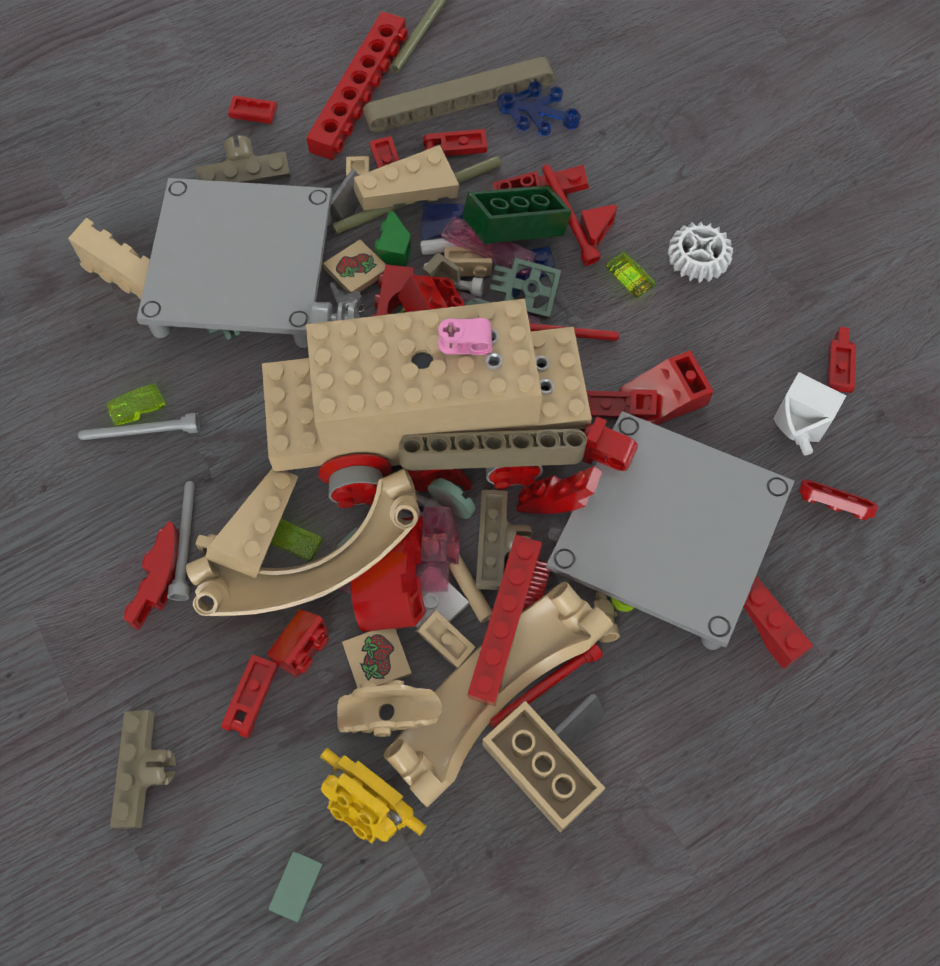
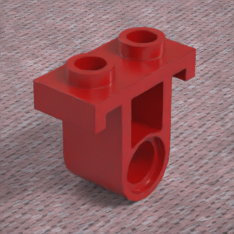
M597 417L594 424H588L584 433L587 436V444L582 461L592 465L593 461H597L615 470L627 471L638 449L637 442L624 434L605 427L607 421Z

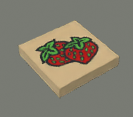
M358 240L325 261L323 268L353 297L378 281L380 274H384L386 264L361 240Z
M395 628L370 631L342 642L358 688H360L362 683H375L379 686L388 681L401 680L412 675Z

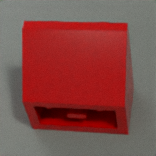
M411 275L398 294V298L406 312L465 306L450 278Z
M299 609L268 651L269 659L278 663L279 667L296 678L301 673L305 674L313 663L312 657L318 650L322 651L329 641V632L323 618Z

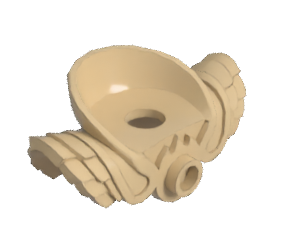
M401 680L388 681L379 686L375 683H362L360 688L354 690L352 694L344 695L338 699L337 727L340 732L356 733L362 731V733L374 732V736L377 737L390 736L391 731L407 730L437 723L442 715V703L439 696L431 689L407 686ZM384 705H392L394 707L393 717L390 720H382L379 715L380 709Z

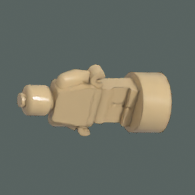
M596 592L594 608L598 607L613 622V626L599 641H615L620 637L618 625L614 622V617L617 616V613L614 611L612 603L606 600V595Z

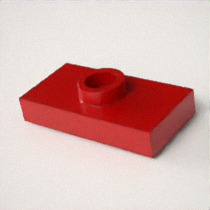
M233 96L228 115L229 118L272 124L277 110V102Z

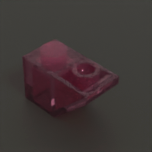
M423 507L421 561L433 565H458L460 538L451 508Z

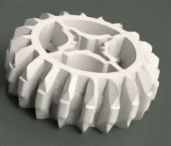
M693 222L688 227L683 225L680 231L677 230L670 240V247L668 249L670 264L674 265V271H681V277L689 276L690 281L693 278H697L699 283L703 278L708 282L713 277L718 279L721 273L724 274L728 265L731 263L733 254L731 240L726 239V233H720V227L712 228L711 223L707 226H703L702 222L698 226ZM684 246L688 248L687 253L683 250ZM713 251L716 252V254H717V256H718L717 258H715V257L713 256V254H714Z

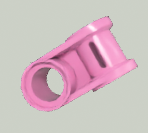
M450 318L440 323L438 328V347L441 352L448 355H485L492 351L491 322L488 319Z

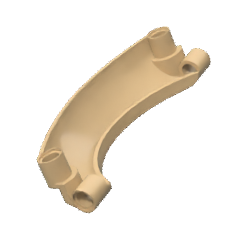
M402 469L380 479L373 504L362 525L343 545L318 560L285 568L261 567L256 578L205 559L206 556L186 565L187 575L195 586L199 585L195 590L196 597L193 601L195 611L202 616H235L281 610L322 597L352 581L390 552L417 523L420 510L417 504L414 484L408 471ZM409 509L412 511L414 518L408 521L400 517L399 511ZM204 596L211 597L214 605H208L204 601Z
M568 582L560 583L548 594L522 611L496 706L469 699L467 695L482 647L481 645L435 690L443 708L438 722L427 726L402 730L394 742L386 749L384 758L410 785L411 791L428 808L455 781L469 750L489 724L490 719L538 677L564 661L589 650L613 626V622L598 607L592 609L586 601L577 595Z

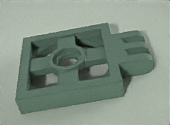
M518 258L513 259L511 269L495 266L494 271L502 273L503 276L493 275L492 281L501 284L500 286L491 284L489 290L505 294L503 301L514 300L512 296L513 288L522 290L525 294L524 299L527 313L545 318L550 317L561 270ZM524 268H531L529 279L526 281L515 278L518 271ZM541 271L548 277L551 288L541 285L539 281ZM530 283L536 286V291L533 293L527 289ZM540 295L549 298L542 307L533 308L536 296Z

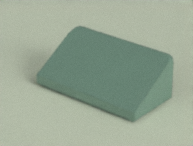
M293 851L268 910L299 922L323 864Z

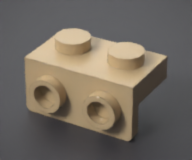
M445 247L444 257L460 267V277L492 276V247Z

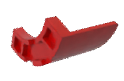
M419 515L415 526L390 552L351 581L353 609L358 627L362 632L413 627L418 624L427 612L423 602L420 578L416 577V564H421L424 549L430 540L422 515ZM412 516V517H406V518H402V519L408 521V520L413 519L414 516Z

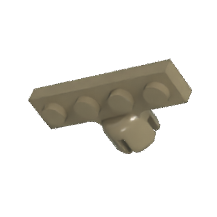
M238 135L240 147L236 146L233 137L225 140L226 160L224 162L195 167L197 180L256 183L290 177L286 152L255 156L251 140L242 135Z
M482 490L476 589L499 590L504 574V561L510 554L515 535L532 539L531 526L507 522L508 491Z
M153 711L124 712L110 828H142L147 788L151 785L169 784L176 775V771H164L165 767L177 766L175 755L169 750L151 749L155 715Z

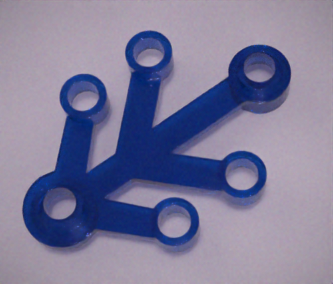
M531 82L529 89L515 95L512 93L501 94L497 99L499 110L503 114H510L517 123V128L521 131L529 129L531 118L537 126L540 135H549L552 124L550 121L544 120L541 115L563 120V125L567 129H576L580 125L581 115L577 109L569 108L567 111L545 107L550 103L560 102L563 99V89L557 86L551 88L550 94L529 103L524 102V100L530 97H539L542 93V85L539 82ZM519 110L526 111L530 118L527 115H522Z

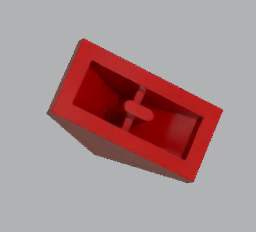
M613 204L581 212L580 226L589 244L593 245L594 248L599 246L614 223L618 206Z

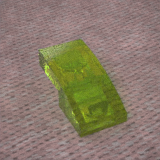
M156 383L129 391L106 403V408L115 426L137 421L140 418V414L163 409L165 406V401Z

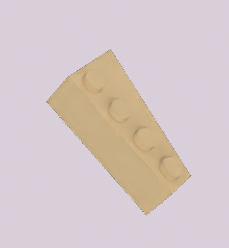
M440 145L354 177V191L363 210L392 207L394 204L406 203V205L415 204V201L428 200V202L437 201L438 198L449 197V199L457 198L459 183Z
M85 218L68 238L81 261L80 265L90 273L95 272L99 274L106 282H114L124 292L136 294L141 300L150 259L144 255L140 259L132 247L126 243L120 246L112 238V234L104 229L102 232H99L94 228V222Z
M272 468L208 546L205 559L256 578L294 490L298 476L287 471L274 472Z

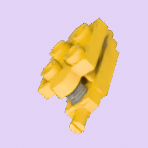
M329 748L323 751L320 758L333 767L334 775L327 776L321 786V791L330 800L327 808L337 820L344 821L353 828L354 833L359 838L366 839L371 844L377 838L387 842L395 835L397 828L400 830L405 826H408L418 836L422 835L427 825L414 817L413 809L402 801L403 795L361 762L357 761L354 763L345 755L340 758Z

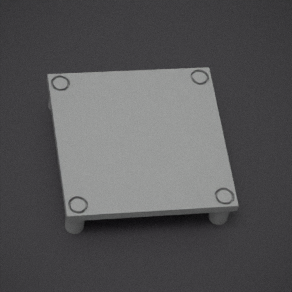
M168 178L137 315L138 323L148 325L152 334L157 338L166 337L171 331L170 326L292 334L297 346L302 348L308 347L306 324H311L312 304L316 302L327 226L332 222L330 211L332 189Z
M621 411L613 430L637 442L638 449L627 471H618L596 462L595 467L602 471L595 493L589 496L586 507L572 511L549 558L546 569L553 571V578L559 583L570 582L571 580L576 581L701 637L703 645L710 650L719 649L721 646L726 648L795 481Z

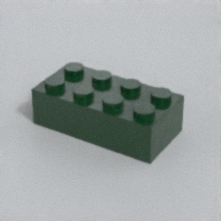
M548 185L468 192L462 218L483 244H493L497 242L564 236L572 211Z

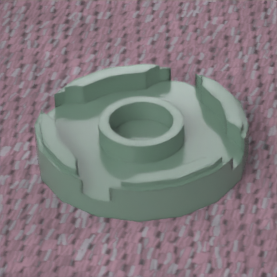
M442 478L433 479L429 484L428 491L430 495L438 500L439 504L447 507V511L464 519L470 518L475 512V504L470 497L465 499L461 495L463 493L462 489Z

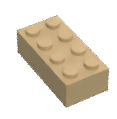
M526 701L483 739V747L560 833L599 797L605 789L599 780Z

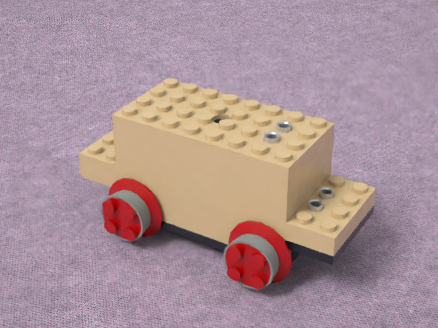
M525 299L306 324L309 358L262 363L268 456L273 471L321 466L318 477L323 482L329 484L328 497L332 502L338 503L340 508L373 504L378 481L388 476L391 470L404 469L399 463V443L406 435L579 429L585 432L587 425H591L592 420L574 327L531 332ZM450 318L488 319L491 322L492 351L485 355H448L441 352L438 347V328L440 323ZM542 466L486 468V478L488 482L494 484L496 489H504L519 484L528 486L536 482L535 479L542 474L543 468Z

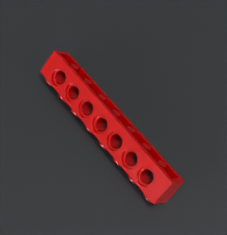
M381 11L307 135L309 153L333 161L336 155L341 153L347 136H351L354 124L362 116L364 106L370 103L372 93L375 88L380 86L381 78L384 73L388 72L391 60L397 56L401 43L407 39L408 29H406L405 18Z

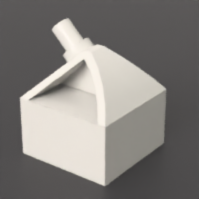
M799 372L773 419L789 439L794 440L797 445H800L803 455H809L813 453L810 442H819L835 418L846 395Z

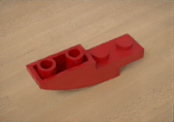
M584 165L554 172L566 198L567 194L589 189ZM537 171L493 182L494 190L549 185L545 175L539 176Z
M593 466L562 480L555 475L543 480L541 479L520 491L516 510L532 514H555L586 507L589 496L595 493L602 471Z
M170 521L167 522L165 528H161L158 532L156 543L152 550L145 554L141 567L148 576L140 582L136 597L127 604L124 611L123 619L129 626L139 631L153 607L163 611L169 599L167 597L168 586L172 583V580H175L179 531Z

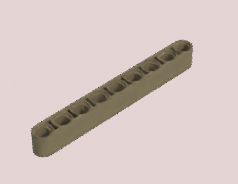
M538 57L372 101L364 106L363 113L370 131L375 133L546 88L555 81V74L548 60L545 57Z

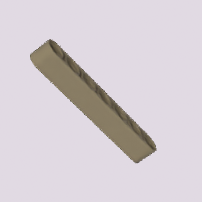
M579 429L411 434L404 436L400 440L399 463L406 470L577 464L583 459L587 436Z

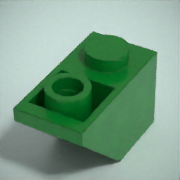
M389 211L387 219L382 221V235L380 239H376L374 251L378 253V257L385 264L406 267L412 250L411 235L393 211Z

